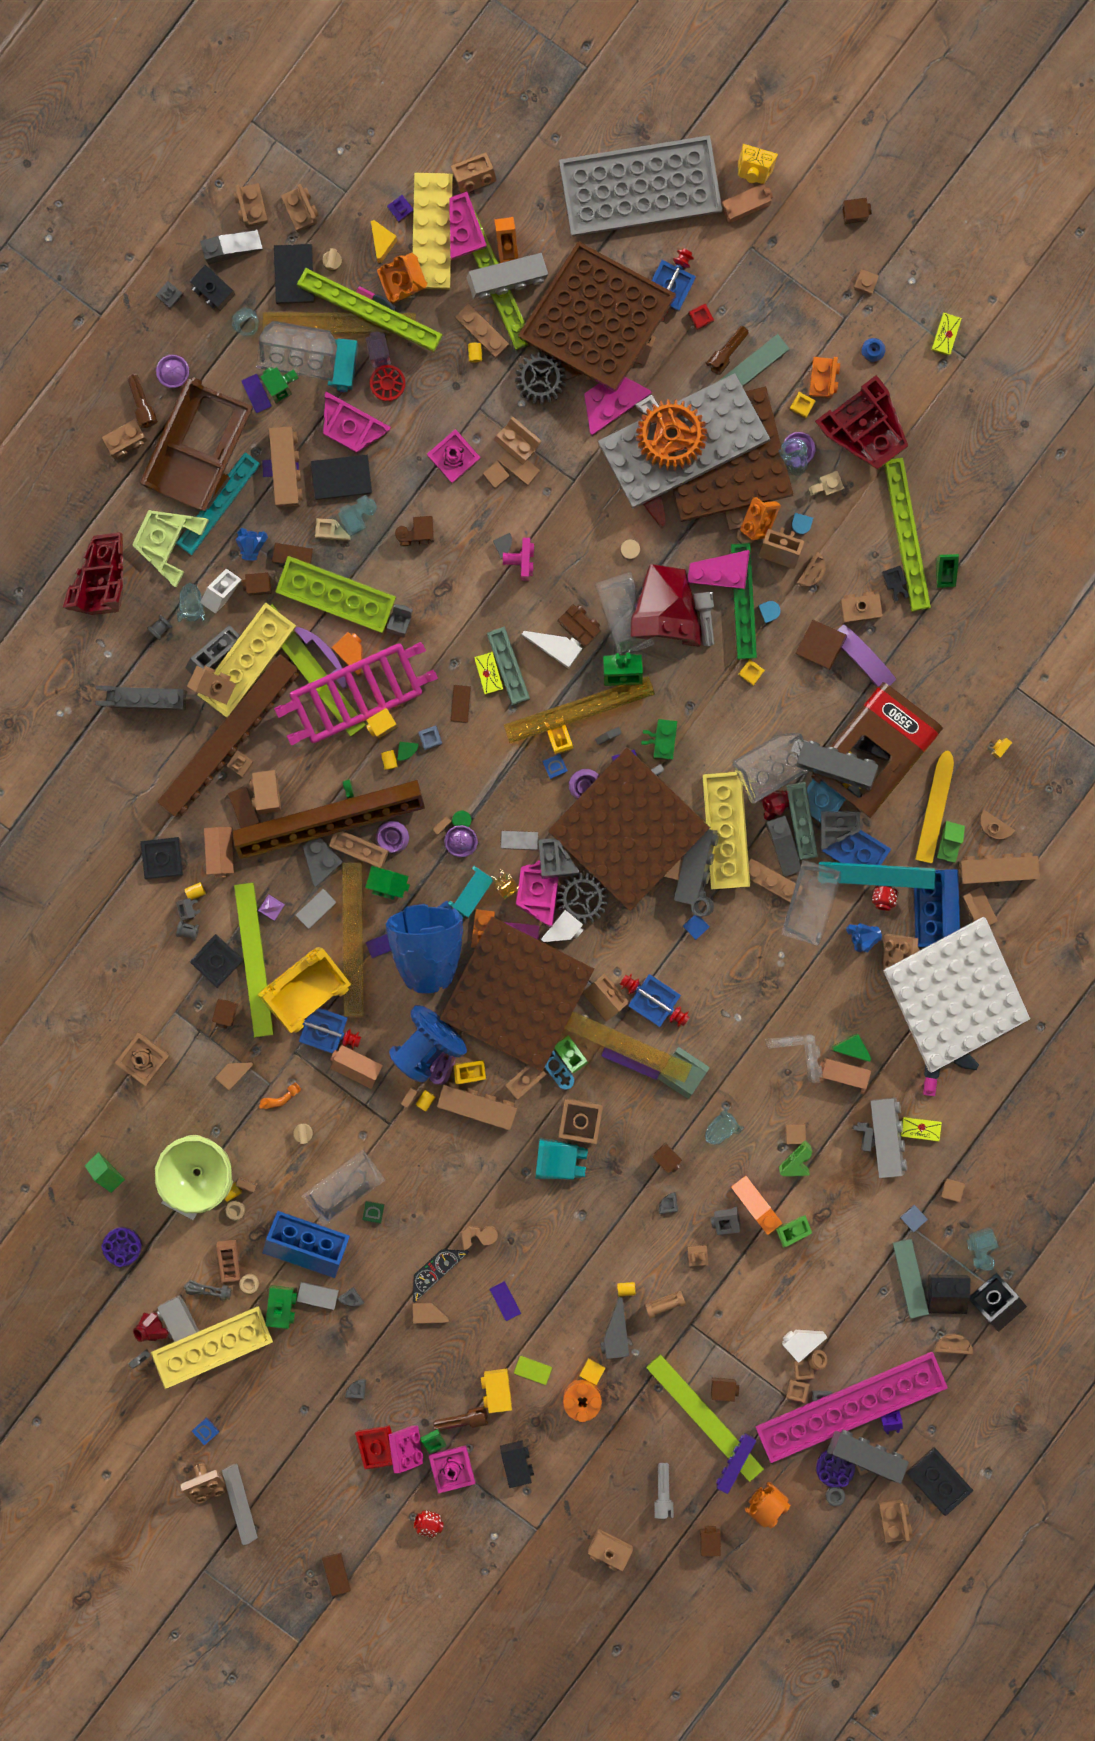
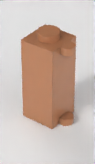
M760 184L723 201L721 204L728 224L770 206L773 195L769 187H766L765 184Z
M204 828L206 874H214L215 878L226 877V874L234 873L232 828Z
M341 1045L339 1051L335 1050L330 1059L333 1062L330 1069L370 1089L374 1086L383 1065Z
M824 1058V1062L820 1061L818 1068L820 1073L819 1083H823L826 1078L861 1088L860 1094L865 1093L871 1070Z

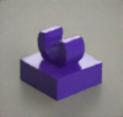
M403 195L387 205V208L398 223L414 212V209Z
M899 1410L881 1416L883 1430L886 1434H889V1431L896 1430L899 1433L900 1429H903Z

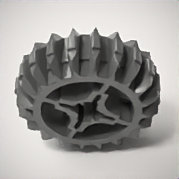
M538 352V358L530 354L531 361L526 357L523 359L526 365L519 363L518 367L521 370H516L515 373L521 377H516L515 382L520 383L516 386L517 390L523 389L520 395L524 396L527 394L526 401H529L532 397L533 404H536L537 399H540V404L543 405L544 399L551 403V396L555 400L558 399L555 392L563 393L560 387H565L566 383L561 380H565L566 375L562 374L565 371L564 367L558 368L561 365L560 361L554 364L555 358L551 357L549 360V355L546 353L544 358H541V352ZM543 364L549 366V368L540 370L535 365ZM530 370L534 378L530 381L529 385H526L525 375ZM555 372L557 380L552 388L548 378ZM536 374L539 375L540 377H543V376L546 375V377H544L545 383L542 382L541 380L536 381V380H537ZM541 387L545 391L547 390V392L537 393L532 391V389Z
M579 873V879H576L574 875L571 876L572 882L566 878L565 882L568 885L566 887L562 884L560 885L564 892H557V895L563 896L562 899H557V903L563 902V906H560L559 910L565 908L578 921L580 918L583 919V924H587L586 918H589L591 923L594 922L593 915L599 919L601 916L597 912L599 910L603 913L605 912L601 905H608V902H603V898H608V895H602V892L607 890L606 887L600 889L599 886L602 883L599 881L596 884L594 882L596 880L595 876H593L592 880H589V873H586L585 879L582 878V873ZM579 883H588L596 890L586 893L581 889ZM574 885L577 895L575 899L567 902V892ZM578 889L584 895L592 894V896L586 899L587 908L579 902L573 903V901L579 898ZM598 895V905L591 912L588 904L589 900ZM577 904L581 905L586 915L576 914L569 907Z

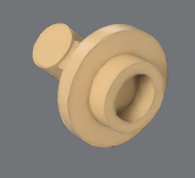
M330 248V251L326 252L323 256L324 266L329 270H336L340 267L342 263L340 254L336 249Z
M299 1124L294 1129V1138L300 1144L308 1143L313 1136V1130L307 1124Z

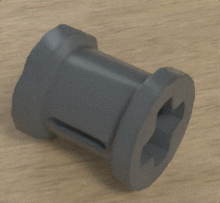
M161 614L152 626L147 627L159 640L168 628L173 627Z
M180 920L176 937L183 936L196 941L199 925L186 924Z

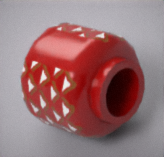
M876 885L873 890L872 903L876 909L890 911L897 904L899 891L894 886Z
M428 1510L418 1513L414 1521V1528L417 1534L429 1538L436 1537L438 1533L442 1532L444 1522H441V1516Z

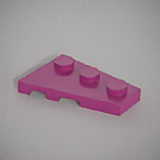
M468 192L450 197V258L453 260L484 249L487 245Z
M747 550L690 563L688 583L745 589L750 551Z

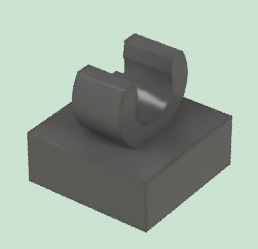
M169 281L156 294V297L170 309L183 296V293Z
M188 898L176 902L182 921L193 918L201 912L200 910H193L192 907L193 904L198 903V900L191 901Z

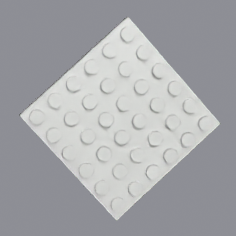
M984 917L883 970L928 1071L931 1073L1030 1020L990 926Z

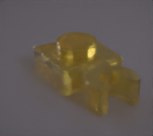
M500 869L501 875L497 878L492 875L491 879L495 883V888L506 899L518 890V885L510 874L507 875L503 869Z

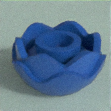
M870 338L863 343L861 353L867 361L875 362L884 357L886 349L880 339Z

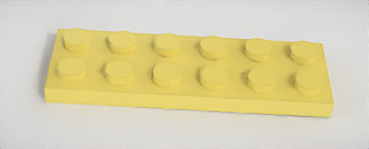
M414 173L413 254L418 257L425 281L428 282L425 289L450 290L449 198L453 194V174Z
M265 603L216 668L215 674L219 675L220 672L231 676L230 680L236 683L227 705L200 693L197 695L225 717H228L297 626L269 604Z
M742 772L703 775L706 823L711 827L710 829L717 830V835L719 836L717 846H714L712 853L714 854V861L709 866L711 889L750 887Z
M257 1306L150 1353L163 1386L166 1389L268 1345L273 1341L261 1310Z

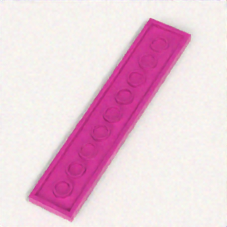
M930 1352L755 1427L770 1463H773L832 1438L835 1431L842 1432V1429L846 1431L943 1391L948 1387L934 1353Z

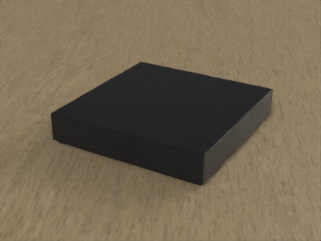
M179 837L140 841L145 879L184 875Z
M215 934L189 962L218 988L244 959Z

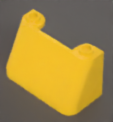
M316 947L265 987L258 996L289 1033H297L304 1027L305 1018L331 997L336 995L341 997L348 992V987L351 983L323 948Z

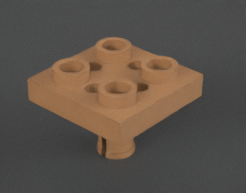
M885 934L883 970L920 951L918 948V938Z
M138 1032L115 1064L144 1086H147L170 1055Z
M204 1463L199 1464V1469L198 1465L194 1467L197 1478L180 1484L182 1492L194 1504L204 1503L207 1499L221 1496L227 1491L221 1474L217 1470L207 1473L206 1464Z

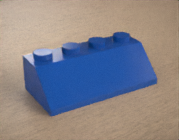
M958 869L935 870L934 889L914 888L915 938H918V947H928L960 929Z
M277 1211L262 1253L335 1278L350 1236Z

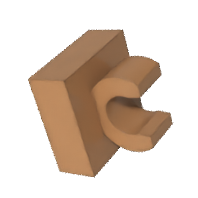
M237 750L227 764V767L244 777L254 761Z
M707 1245L687 1246L689 1266L708 1265Z

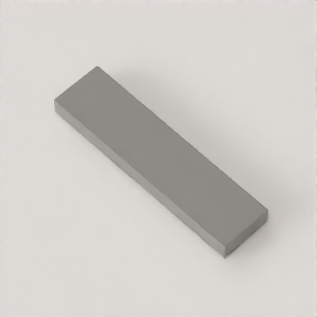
M232 1464L222 1470L241 1542L243 1545H246L258 1537L238 1465Z

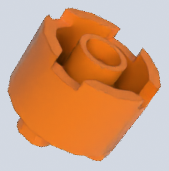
M575 1380L567 1386L564 1391L563 1404L568 1416L579 1422H586L597 1416L601 1409L602 1399L600 1390L595 1384L588 1380ZM581 1397L583 1399L585 1397L586 1403L580 1404L578 1398Z
M767 1482L766 1488L760 1487L748 1501L751 1505L749 1508L746 1507L745 1511L762 1527H769L771 1529L777 1524V1519L780 1515L785 1514L791 1505L788 1503L787 1496L771 1482Z

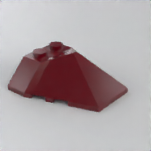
M877 375L862 385L857 394L833 412L829 410L815 421L826 437L877 470L908 447L895 407L890 398L889 390Z
M118 532L95 535L83 556L86 560L82 568H78L75 573L78 576L73 586L69 585L63 608L90 615L119 612L123 597V534Z
M650 564L642 585L643 590L637 600L636 610L631 617V637L647 640L653 637L682 640V645L700 647L701 625L695 609L686 570Z

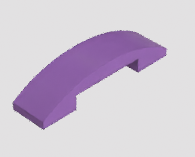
M843 624L837 630L847 635L841 650L850 656L877 688L882 682L890 686L896 680L884 663L851 629Z
M295 628V631L307 645L314 641L337 668L332 673L343 669L336 655L319 637L303 628ZM345 677L337 679V682L345 690L347 688Z

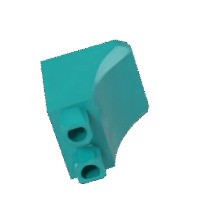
M540 1138L535 1179L574 1180V1177H585L586 1166H577L576 1158L587 1159L588 1149L580 1147L575 1143Z

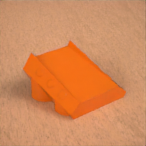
M413 253L406 256H397L393 262L384 264L377 269L386 297L392 304L425 289L428 284L419 265L418 257Z

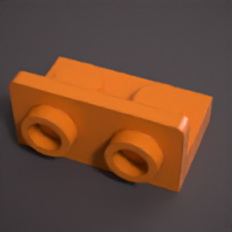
M813 357L809 396L831 399L834 393L837 394L838 382H835V377L840 372V363H837L838 357H833V359Z
M754 497L740 531L752 540L765 539L767 530L772 528L781 505L777 501L762 502L757 497Z

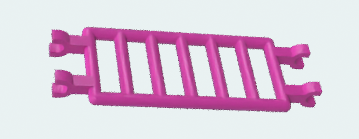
M422 642L405 650L398 643L290 693L291 702L274 708L278 718L296 709L304 729L287 735L289 743L294 745L307 737L311 743H317L369 719L385 708L389 710L422 694L421 685L438 679L433 669L417 678L414 674L408 658L426 651ZM396 652L413 688V691L404 695L386 658ZM376 661H380L396 697L386 703L369 667L370 664ZM361 668L378 704L377 707L369 711L351 674ZM343 676L361 713L353 718H350L334 683L335 680ZM326 684L343 719V722L336 726L332 725L316 690ZM308 692L326 728L325 731L315 734L299 699V696Z

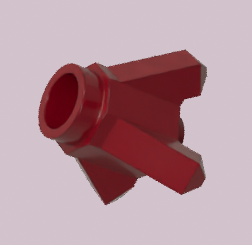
M769 788L767 792L760 791L757 795L758 800L763 801L762 804L766 810L763 814L765 820L771 821L777 814L781 815L789 807L787 790L779 791Z
M143 1313L139 1324L133 1329L134 1337L138 1342L166 1339L169 1335L167 1329L163 1328L157 1313Z

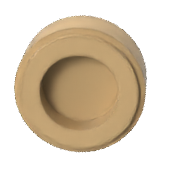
M626 540L622 544L621 554L624 558L634 559L639 555L640 546L635 540Z
M237 1200L231 1201L225 1208L226 1216L231 1220L242 1218L245 1213L243 1203Z
M254 1274L244 1275L239 1283L240 1289L246 1294L254 1293L259 1287V1279Z

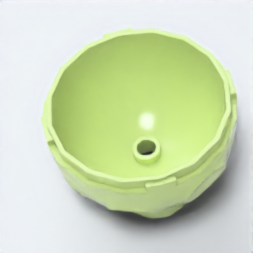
M189 1135L168 1145L160 1154L155 1167V1184L159 1195L169 1206L184 1213L210 1211L227 1197L233 1183L231 1163L227 1153L212 1140L198 1135ZM199 1169L201 1171L200 1175H195L194 1170Z

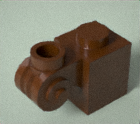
M432 516L413 517L414 527L411 531H408L405 526H399L395 530V536L400 542V546H411V542H419V545H430V542H434Z

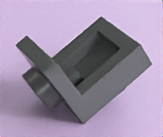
M394 604L393 613L386 632L404 638L413 610L405 605Z
M858 1122L857 1125L852 1126V1129L863 1131L861 1149L871 1152V1147L875 1146L873 1128L869 1127V1123Z

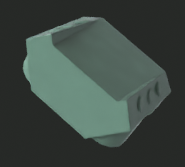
M678 1047L661 1070L657 1079L689 1099L710 1067Z

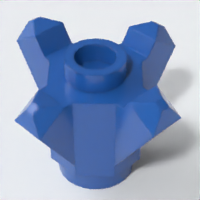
M240 528L237 532L236 542L241 550L242 559L257 560L259 551L268 538L267 533L259 532L257 535V532Z
M859 923L858 926L849 924L846 927L847 933L852 935V942L857 952L861 953L864 951L868 953L874 944L882 939L881 931L877 926H867Z

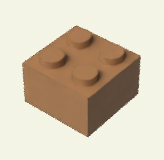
M565 1098L558 1138L597 1144L603 1104Z

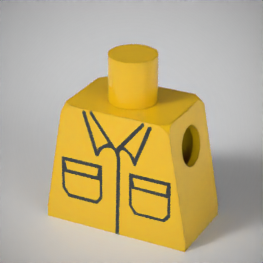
M743 144L738 160V176L746 179L749 183L758 182L765 184L773 172L778 154Z

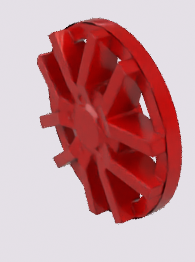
M383 365L372 373L370 388L377 398L383 401H392L400 397L404 392L406 385L405 377L397 367ZM385 368L392 369L389 375L385 371ZM380 370H383L385 374L383 377L378 373ZM397 371L399 374L393 378L392 374ZM375 375H377V377L380 379L378 381H373ZM400 376L402 378L403 384L396 381ZM380 384L381 387L374 389L373 385ZM395 385L402 386L401 390L394 388ZM383 390L382 396L378 395L376 392ZM392 390L398 394L392 397ZM385 391H389V398L385 397Z

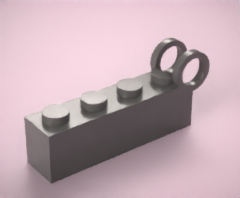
M96 686V690L107 691V701H95L96 706L186 710L187 691L184 689Z
M709 829L684 855L674 898L675 901L691 904L692 912L700 917L708 916L714 910L713 901L705 897L706 892L704 891L705 884H708L710 879V873H708L709 866L714 861L713 849L714 846H717L719 840L717 830ZM701 901H704L707 905L704 913L698 908Z

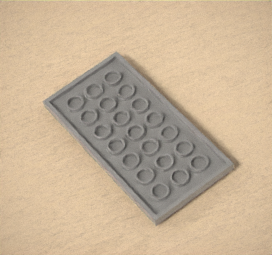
M710 135L559 160L571 237L722 212Z
M735 373L678 401V405L685 401L684 407L686 408L691 404V411L697 409L698 413L696 416H703L700 422L705 421L706 426L704 428L707 429V434H705L707 441L703 442L706 446L705 449H701L702 455L696 454L697 461L690 459V466L685 462L684 469L677 465L676 471H674L673 466H670L667 471L666 465L659 469L658 462L652 466V458L646 461L647 454H641L643 448L639 449V441H636V436L639 435L636 433V429L640 428L638 426L639 421L598 441L632 509L770 441V437ZM679 414L676 416L689 428L693 426L686 417ZM657 423L650 424L648 440L654 439ZM669 429L666 435L669 438H674L677 436V431ZM685 448L668 455L669 457L679 456L686 453L687 449Z

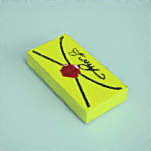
M947 313L942 314L932 351L950 356L962 318Z
M493 652L474 657L484 693L489 694L503 690Z
M903 1117V1132L900 1134L902 1137L933 1141L940 1140L942 1122Z

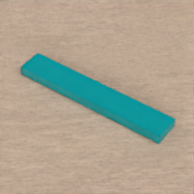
M245 452L227 475L231 479L206 512L200 511L196 516L209 519L203 534L199 535L187 529L176 544L190 555H193L261 464Z
M819 862V882L934 889L935 869Z

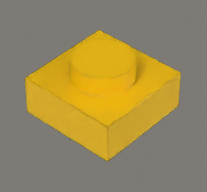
M1004 738L1002 741L999 739L992 747L994 749L992 755L997 759L1001 758L1012 742L1007 738Z

